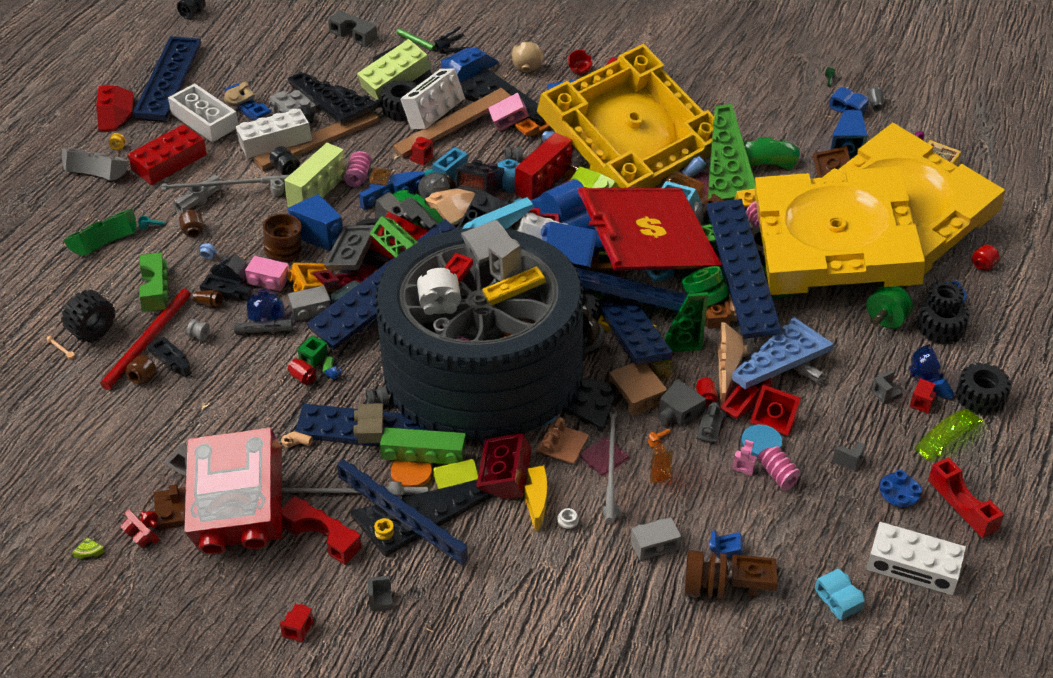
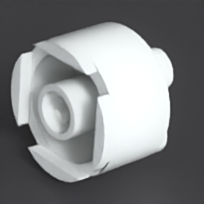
M434 268L428 270L425 276L422 277L421 275L418 278L419 301L425 314H451L457 310V306L461 301L458 277L455 273H450V270L446 268Z

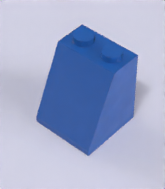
M844 110L832 136L830 150L847 146L850 160L858 154V149L867 142L868 134L861 110Z
M319 194L288 208V214L298 218L301 222L302 241L328 251L332 250L343 229L342 216Z
M547 222L542 226V240L559 249L572 261L573 266L580 268L591 266L597 230L556 222Z

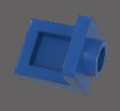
M716 530L711 531V539L709 540L710 550L715 552L718 559L720 558V553H725L726 558L732 557L733 554L742 555L744 554L743 536L738 532L720 537Z

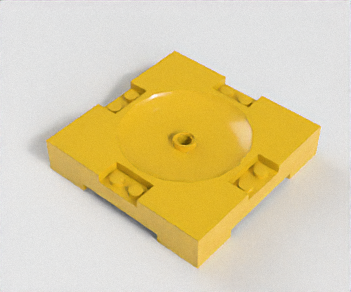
M644 43L619 55L616 61L574 82L566 81L541 93L537 112L556 133L572 139V145L591 164L590 170L616 181L620 188H653L660 184L663 178L685 168L694 157L699 156L704 160L711 156L714 116L709 110L703 112L663 70L665 65Z
M892 122L860 147L858 154L840 169H832L822 178L845 176L846 170L900 166L909 198L912 221L916 225L925 259V275L932 269V264L975 227L979 229L1002 210L1005 189L963 164L957 167L934 153L933 146Z
M900 166L846 170L845 176L810 179L809 173L755 177V202L763 242L768 287L771 295L808 293V287L883 282L884 287L923 284L925 259L916 225L912 221L909 198Z

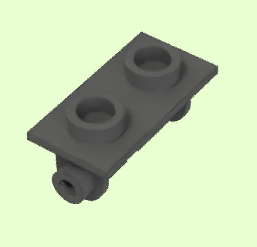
M713 402L709 405L708 409H704L696 439L717 442L724 412H720L718 403Z

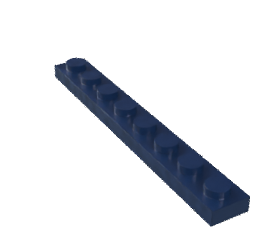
M344 459L337 463L338 477L460 565L468 561V550L463 541L451 536L446 529H441L430 518L420 514L416 508L410 507L399 496L390 493L385 486L379 485L369 475L363 474L355 465L349 464Z

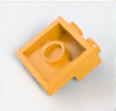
M293 263L291 270L288 271V280L293 281L294 292L324 286L313 275L315 271L326 270L324 264ZM325 287L327 293H328V292H335V293H337V290H332V289H329V288Z

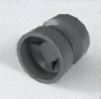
M517 146L513 149L505 147V160L511 159L519 163L523 161L522 146Z
M385 386L379 387L378 390H365L367 404L383 403V406L389 405V397Z

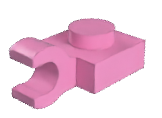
M745 440V445L741 451H736L733 470L752 476L757 458L751 455L754 442Z

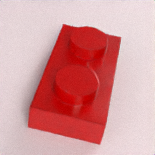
M455 253L444 268L449 269L452 274L455 273L458 277V283H460L474 263L472 258Z

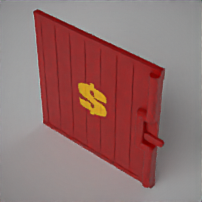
M582 187L578 189L579 196L592 220L588 224L594 226L598 231L614 271L703 269L712 266L721 268L722 264L682 188Z

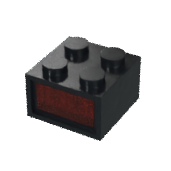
M481 160L464 163L463 166L456 169L455 188L474 193L479 189L488 194L502 189L504 168L498 167V164L495 163L483 164Z

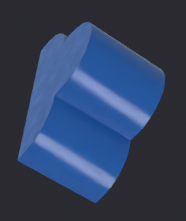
M571 179L544 192L540 197L531 201L535 206L534 208H540V214L558 213L560 223L596 230L594 226L588 224L592 220L578 193V189L584 187V185L577 179Z

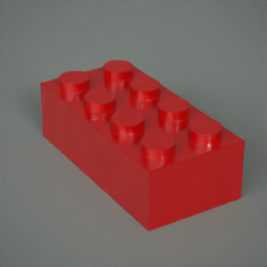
M182 124L130 152L128 158L131 170L152 186L206 156L207 153L204 138Z
M555 132L515 168V195L523 199L528 197L530 201L538 198L557 179H560L567 170H570L573 152L572 139Z

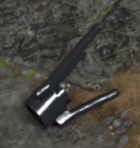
M461 26L434 41L438 52L443 51L445 54L471 48H448L451 46V41L464 36V33H461L449 39L447 38L460 30Z

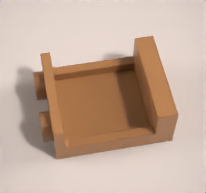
M633 362L609 372L608 383L614 384L629 403L628 412L632 417L660 406V399L667 389L647 363L635 365Z

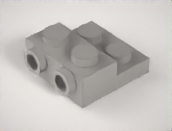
M283 90L270 96L269 105L277 113L289 112L291 109H301L304 106L305 109L306 106H310L312 112L316 111V105L299 90L289 94Z

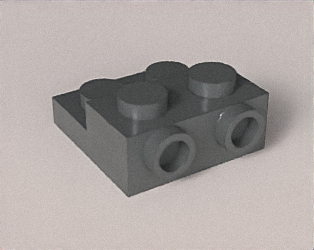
M406 198L400 204L404 210L402 214L412 223H418L420 226L423 225L429 231L438 225L433 217L414 198Z

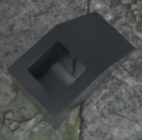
M235 253L230 257H224L220 264L215 263L209 271L211 272L210 275L243 281L246 277L245 269L248 264Z

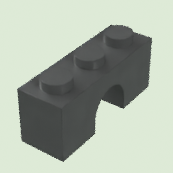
M341 10L328 18L329 32L342 37L347 33H353V42L367 47L377 39L376 25Z

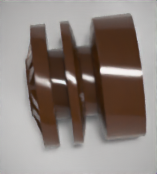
M275 214L264 221L263 241L266 256L279 262L297 258L302 251L301 222L298 218L289 214Z
M688 550L684 596L699 598L702 588H706L708 599L712 598L713 589L717 590L716 599H723V594L727 588L729 571L725 553H720L719 563H715V552L711 553L709 562L704 561L703 551Z

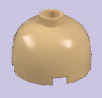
M522 42L521 45L517 46L516 44L513 47L512 62L518 70L525 73L533 72L542 64L543 49H539V45L532 42Z

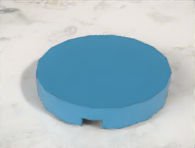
M758 424L750 426L742 434V447L745 445V440L754 442L751 455L756 457L766 448L782 447V438L779 432L767 425Z

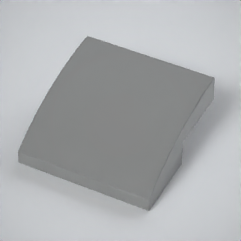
M497 220L462 232L461 236L469 251L472 250L478 263L489 260L488 247L506 234L508 235V233Z

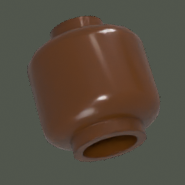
M186 210L180 215L179 224L183 234L189 237H196L203 231V218L199 212Z
M143 355L136 357L127 365V377L133 383L145 384L156 373V366L153 360Z

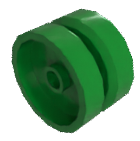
M718 266L697 270L682 280V285L687 293L708 292L707 306L715 304L729 295L726 282L722 281L724 279L722 270Z

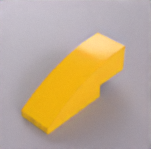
M544 465L528 468V485L525 486V502L535 531H539L546 512L547 477Z

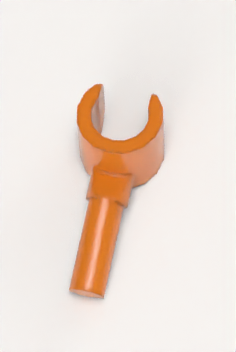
M668 428L657 434L651 432L649 434L650 439L647 440L650 447H658L661 443V437L671 433V430Z

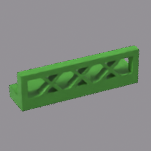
M384 216L379 218L370 233L395 258L401 254L402 247L408 249L418 243L393 219ZM383 226L384 236H379L378 232ZM391 237H395L394 246H390Z

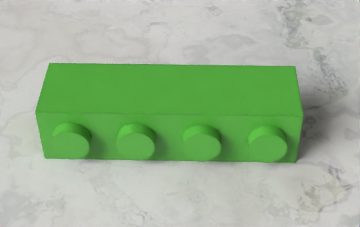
M384 428L380 442L381 459L438 464L464 461L466 452V434Z

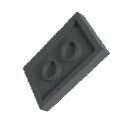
M375 225L344 226L324 264L326 270H359L374 237L370 233Z

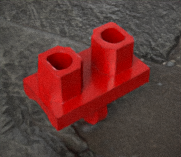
M129 509L124 513L128 518L120 527L129 536L139 528L140 531L132 539L141 548L150 541L156 544L160 540L149 529V527L155 528L158 525L156 522L158 515L155 511H142L140 513L141 519L135 516Z

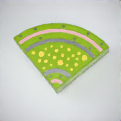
M87 538L73 551V556L79 559L91 556L97 557L103 554L105 550L103 546Z

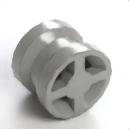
M192 319L187 327V336L190 338L196 337L199 341H205L209 335L210 325Z

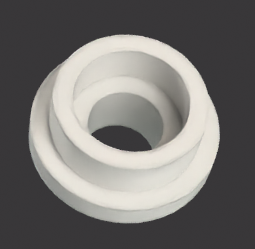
M563 509L558 515V524L563 528H574L579 522L578 514L573 509Z

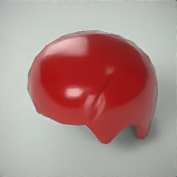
M575 50L568 56L569 68L577 75L586 74L593 66L592 57L585 50Z

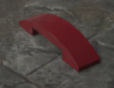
M373 264L361 265L356 272L334 275L330 270L315 271L313 275L329 289L347 291L352 290L378 269Z

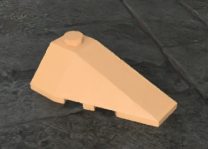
M480 185L469 186L483 190V187ZM451 189L432 193L425 200L426 205L430 209L435 208L443 220L446 219L454 226L461 222L476 193L462 189Z
M721 322L718 344L720 406L727 400L734 384L732 380L733 372L741 366L742 358L746 357L747 346L743 345L742 336L723 322Z

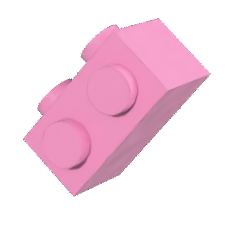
M518 93L488 108L493 122L499 131L529 117L525 104Z
M254 256L245 269L247 284L282 291L288 281L289 266L288 263Z

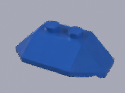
M471 47L441 61V69H455L459 82L462 83L474 77L483 67L489 69L499 64V61L477 47Z

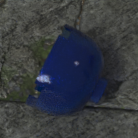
M259 289L258 293L253 294L248 299L246 306L247 318L251 321H261V318H267V321L283 317L285 313L281 297L274 292H270L269 289Z
M930 344L917 349L913 353L911 366H908L912 377L916 376L918 380L921 378L929 382L944 379L943 373L940 374L938 371L941 366Z

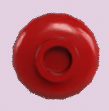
M991 245L981 246L972 255L974 266L983 271L991 270L1000 260L998 250Z

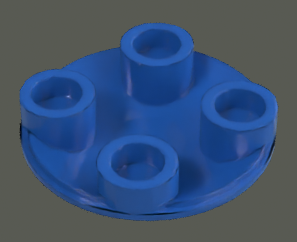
M897 470L895 473L884 476L879 485L883 498L898 507L913 506L921 497V485L903 470Z

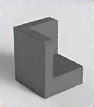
M893 370L875 377L871 392L883 404L902 394V391L893 383L895 375Z
M858 442L853 451L837 446L834 450L832 462L855 471L863 458L866 445Z
M390 576L368 577L370 611L392 610Z

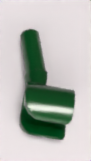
M827 67L825 76L829 77L828 87H831L836 69Z

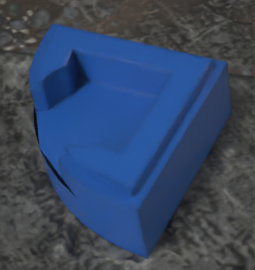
M946 379L932 382L935 383L933 392H936L937 396L947 399L953 398L955 393Z

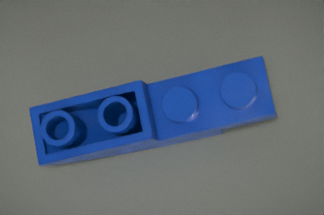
M423 171L404 172L370 182V188L359 193L360 207L366 210L376 205V200L388 192L393 194L399 190H408L411 194L417 191L420 180L425 176V173Z

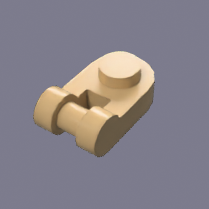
M243 82L239 86L227 90L224 95V101L227 105L234 107L252 100L255 94L249 89L248 82Z

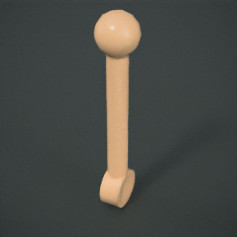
M53 336L47 337L46 341L67 355V359L72 360L75 358L74 352L67 351L54 340Z

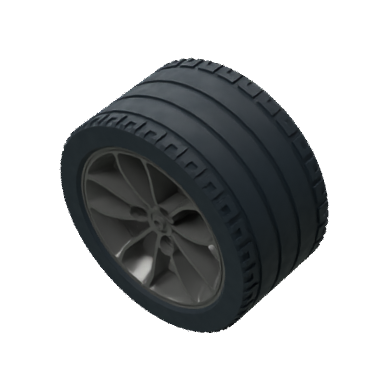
M473 228L437 234L409 247L387 266L386 271L382 274V278L379 279L375 294L385 387L395 407L399 408V411L406 418L413 420V423L429 431L465 433L466 440H485L526 433L544 425L559 415L567 407V404L571 403L572 397L577 394L583 376V287L580 275L577 273V269L573 266L572 261L555 246L540 238L523 232L505 229L510 238L517 240L521 246L522 272L537 266L545 276L546 283L491 306L484 297L482 289L500 281L490 274L489 260L478 263L472 250L469 251L461 233ZM455 253L472 258L474 265L459 283L461 301L457 306V310L451 314H425L419 301L418 278L421 275L422 277L425 276L430 269L444 268ZM439 318H447L449 322L445 326L443 333L437 334L434 329V322ZM504 333L511 334V336H507L500 339H494L496 337L501 336ZM459 335L462 338L472 341L457 340L455 338Z

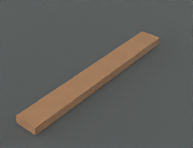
M500 88L430 125L428 128L394 144L393 150L402 158H405L412 154L411 147L416 142V138L424 137L434 142L490 112L489 107L511 95Z
M371 111L345 124L335 123L311 133L312 141L287 147V149L297 157L326 143L333 142L378 123L379 117ZM271 152L254 157V162L262 170L273 167L269 160Z

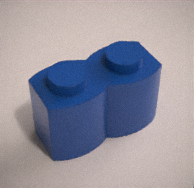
M840 87L831 96L829 107L837 112L861 110L863 114L867 109L869 99L862 94L854 93L848 88Z

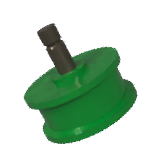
M882 284L868 298L867 311L873 319L872 324L874 326L880 324L892 329L901 326L905 318L912 313L913 302L909 294L901 287H884V284Z

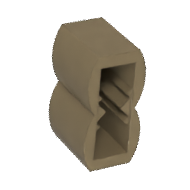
M383 403L358 404V410H354V421L358 422L357 425H354V437H358V443H380L384 425Z

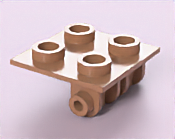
M558 417L551 423L536 452L574 464L589 434L565 427V420Z

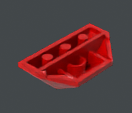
M116 85L98 86L96 108L99 132L117 131L119 126L132 115L134 99L132 91Z

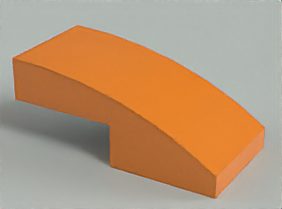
M530 118L516 124V128L526 136L539 135L552 129L546 121H544L543 126H540Z

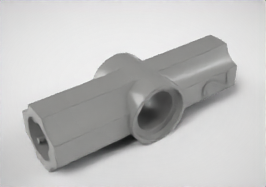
M213 175L204 182H213L221 180L218 176ZM223 185L189 187V192L173 201V207L178 213L182 214L193 206H202L207 202V197L221 189Z

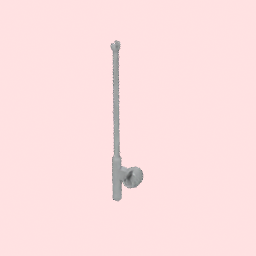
M289 175L172 185L163 183L161 189L166 191L173 188L261 182L262 184L270 183L271 193L273 196L279 197L284 193L285 185L283 182Z
M616 411L614 414L609 412V417L611 418L609 475L606 488V506H603V515L607 524H612L614 520L621 518V505H616L614 502L615 487L613 486Z
M389 482V486L386 487L390 493L399 496L401 499L402 495H416L428 492V487H404L402 482ZM282 488V493L361 494L354 488Z

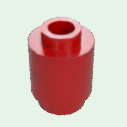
M297 358L289 363L287 369L292 377L304 385L314 382L317 371L313 366Z
M708 377L699 379L696 384V392L706 398L705 407H709L710 404L718 401L715 383Z

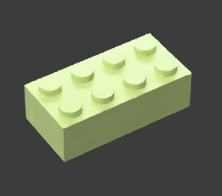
M408 39L358 72L357 75L362 88L376 100H381V90L388 83L400 80L412 82L430 70L431 66L427 54Z
M326 143L284 180L288 208L317 194L324 198L338 183L344 180L346 173L344 149Z

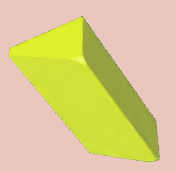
M473 459L434 468V478L438 489L478 479Z

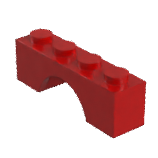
M949 457L932 465L928 481L982 538L1000 529L1004 513L991 500L981 502L972 496L965 485L962 470Z
M294 496L282 508V527L295 535L305 531L323 533L328 537V555L342 564L346 565L362 549L361 538L356 530L347 528L339 520H334L327 516L324 511L312 507L306 500H301Z

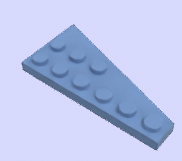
M793 317L789 325L782 327L781 334L772 336L760 348L758 353L755 352L748 362H744L733 372L732 380L744 389H747L832 351L834 344Z

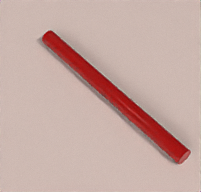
M183 288L166 309L161 312L100 382L104 389L110 390L125 373L127 365L145 350L191 297V293L187 289Z

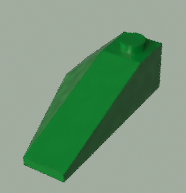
M708 292L690 293L687 295L665 336L664 341L672 352L702 350Z

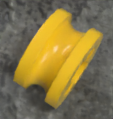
M114 133L111 135L108 143L112 149L121 150L126 139L122 134Z
M386 518L376 521L374 525L375 536L380 540L390 539L394 535L393 522Z

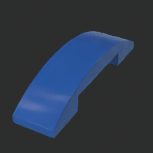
M237 83V84H235V85H233V86H230V87H228V88H225V89H224V90H225V93H226L227 90H229V89H231V88H234V87H236V86H239L240 84ZM253 99L235 106L250 119H258L271 113L267 106L263 103L257 104Z

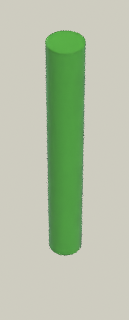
M400 28L396 31L398 35L410 39L412 42L431 51H434L436 48L435 45Z

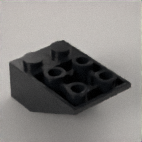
M478 189L457 229H462L466 223L471 222L475 218L507 206L509 203Z

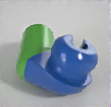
M325 357L323 373L331 379H338L342 373L341 368L337 370V366L333 367V357Z

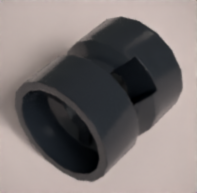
M180 0L177 2L178 12L186 19L192 18L206 6L205 0Z
M284 146L275 148L270 154L269 160L271 164L282 175H291L301 166L300 161Z

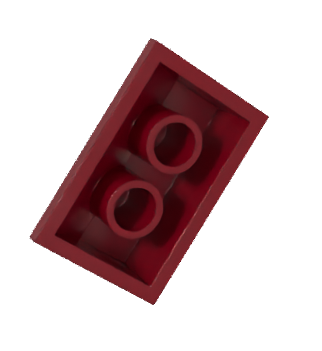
M523 433L485 439L476 484L477 489L503 499L524 496L532 448Z

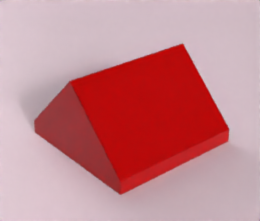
M763 385L750 423L770 426L779 433L788 436L798 418L801 398Z

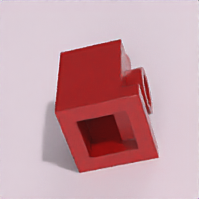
M424 137L416 138V142L411 147L412 156L410 161L425 166L433 158V141Z
M920 378L913 392L909 407L929 414L931 404H933L936 397V392H933L935 383Z
M295 604L292 611L286 614L285 621L281 620L280 622L282 637L303 643L314 622L312 608L303 604Z

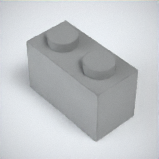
M507 234L488 247L490 274L499 281L522 272L521 246L517 240L510 238Z
M325 286L288 293L289 306L295 322L314 318L330 306V299Z
M670 517L631 528L630 542L639 560L642 561L680 550L681 535Z

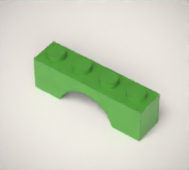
M162 252L140 255L142 280L150 281L140 286L142 311L165 310L166 302L169 301L167 259H163Z

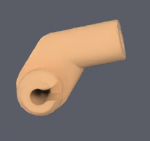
M295 431L284 435L281 439L285 447H293L298 444L310 446L313 441L312 436Z

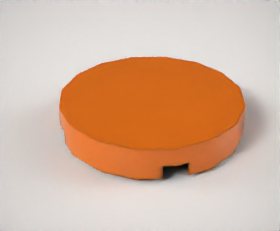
M395 460L392 464V481L402 482L404 487H424L431 479L432 468L430 463Z

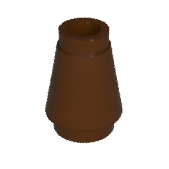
M217 290L196 291L193 294V301L211 308L219 307L222 304V293Z

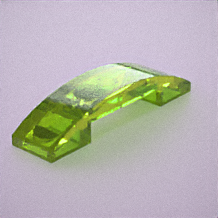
M968 409L957 411L928 432L915 446L914 450L928 461H931L944 451V447L966 430L971 432L983 420Z

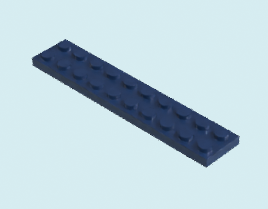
M742 199L707 203L708 217L742 338L749 339L781 334L780 323Z
M444 219L419 238L417 242L437 234L458 229ZM396 258L391 259L307 323L308 328L334 350L377 317L375 294L379 279L382 278V274L386 271L387 266Z

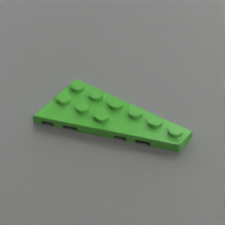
M732 104L715 106L707 200L714 193L724 201L734 200L737 191L755 189V180Z

